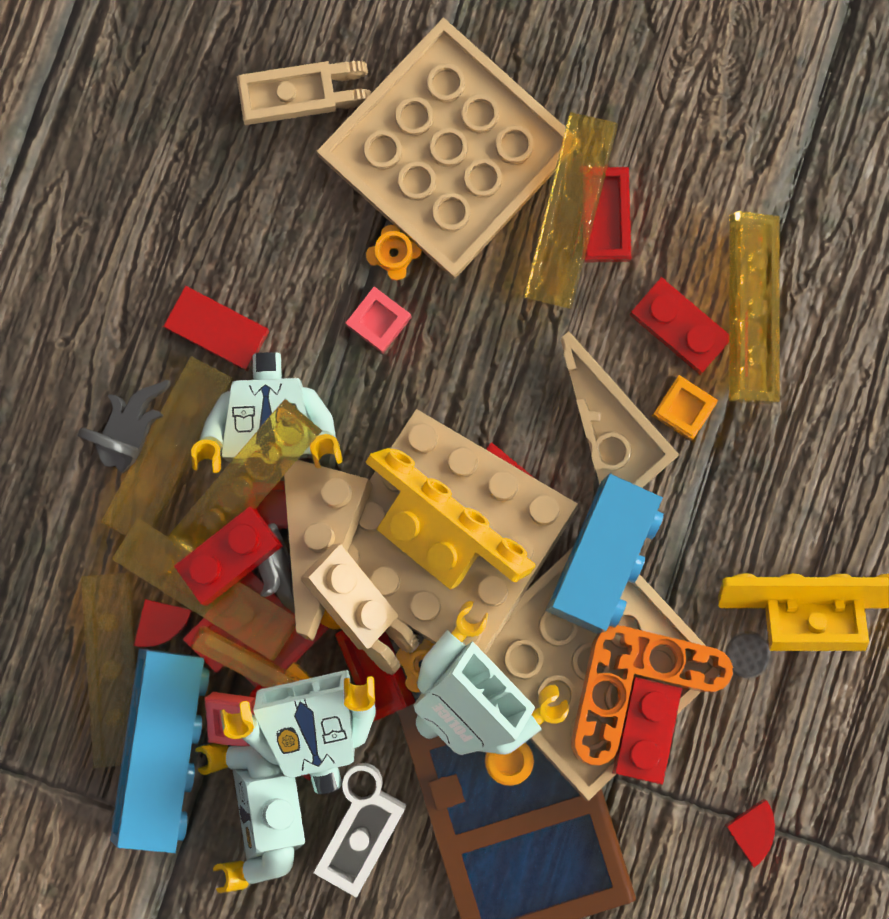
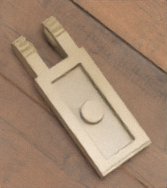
M358 60L329 64V61L239 75L237 76L244 124L251 125L335 112L336 108L350 109L359 107L371 94L370 89L361 88L333 92L332 80L347 81L365 77L368 73L367 64Z
M332 544L301 577V581L358 649H363L383 672L385 671L387 674L392 675L401 665L391 649L378 640L384 632L394 640V643L406 652L413 653L419 646V639L412 633L413 631L408 625L397 619L399 616L341 544Z

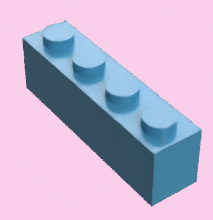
M139 648L110 841L117 848L176 853L177 840L183 841L185 838L188 816L186 811H182L184 792H191L195 776L194 763H189L191 745L198 744L202 729L201 715H196L199 696H205L209 682V669L203 667L204 658Z

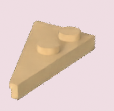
M568 331L562 336L561 343L599 484L607 475L612 474L643 488L675 460L679 453Z
M285 456L283 468L296 632L305 639L313 641L325 608L301 581V577L332 544H341L348 552L373 485L367 478L323 466L316 468L313 463Z

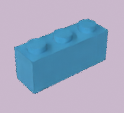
M612 474L607 475L598 487L545 611L596 634L606 632L608 626L615 628L627 604V601L620 599L627 582L634 584L643 568L645 557L639 555L644 541L646 537L652 540L662 523L664 513L659 512L658 508L663 497Z

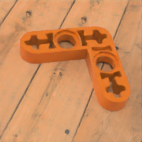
M626 626L608 627L606 632L597 634L592 643L571 738V748L574 755L580 762L587 765H603L615 757L619 747L634 676L699 692H716L724 689L732 678L733 666L730 658L723 651L716 648ZM615 634L621 636L620 644L627 647L626 654L617 656L613 669H623L622 678L612 673H597L598 664L602 667L609 666L611 652L603 649L604 641L613 640ZM658 645L668 647L675 657L673 668L667 673L655 671L649 661L652 649ZM685 650L691 652L687 662L702 664L707 663L709 657L712 658L713 667L720 669L719 677L710 678L707 684L704 682L705 675L703 673L687 670L685 671L686 679L680 678V674L686 664ZM601 681L612 683L618 692L616 704L608 710L599 708L592 699L594 686ZM588 712L597 717H613L612 727L608 724L601 725L599 736L602 741L607 742L606 750L597 751L594 758L589 756L590 748L582 745L584 736H592L596 726V721H586Z

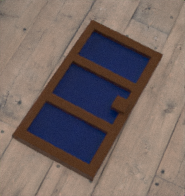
M415 634L416 638L419 639L418 642L422 644L424 637ZM393 641L391 644L396 654L400 648ZM401 666L404 676L407 679L405 670L403 666ZM412 692L415 702L421 695V692ZM414 704L398 711L461 919H581L622 905H628L637 900L602 789L589 801L585 800L530 739L525 742L530 747L534 757V765L530 775L517 785L500 784L486 770V752L476 751L464 755L457 754L439 736L428 739L420 734L416 726L418 714L415 712Z

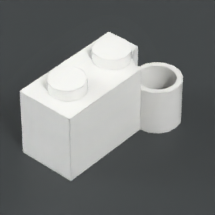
M358 763L352 766L345 774L342 788L346 798L352 804L314 871V874L356 898L406 807L405 803L381 790L383 785L382 776L376 767L368 763ZM357 771L369 772L376 780V790L373 794L366 797L356 795L349 786L350 776Z

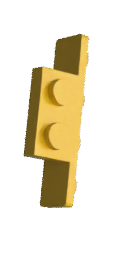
M387 448L371 453L367 458L366 464L401 491L376 530L448 589L451 590L460 584L479 555L513 582L528 576L536 567L535 563L526 557L527 552L520 544L498 535L488 527L489 522L481 513L474 509L463 507L451 497L452 492L445 484L436 479L427 478L414 467L415 462L404 452Z
M747 573L737 574L732 577L723 578L718 595L719 608H765L770 651H866L869 637L865 608H889V574H881L876 577H851L848 574H833L828 577H804L794 573L785 574L780 577H756L753 574Z

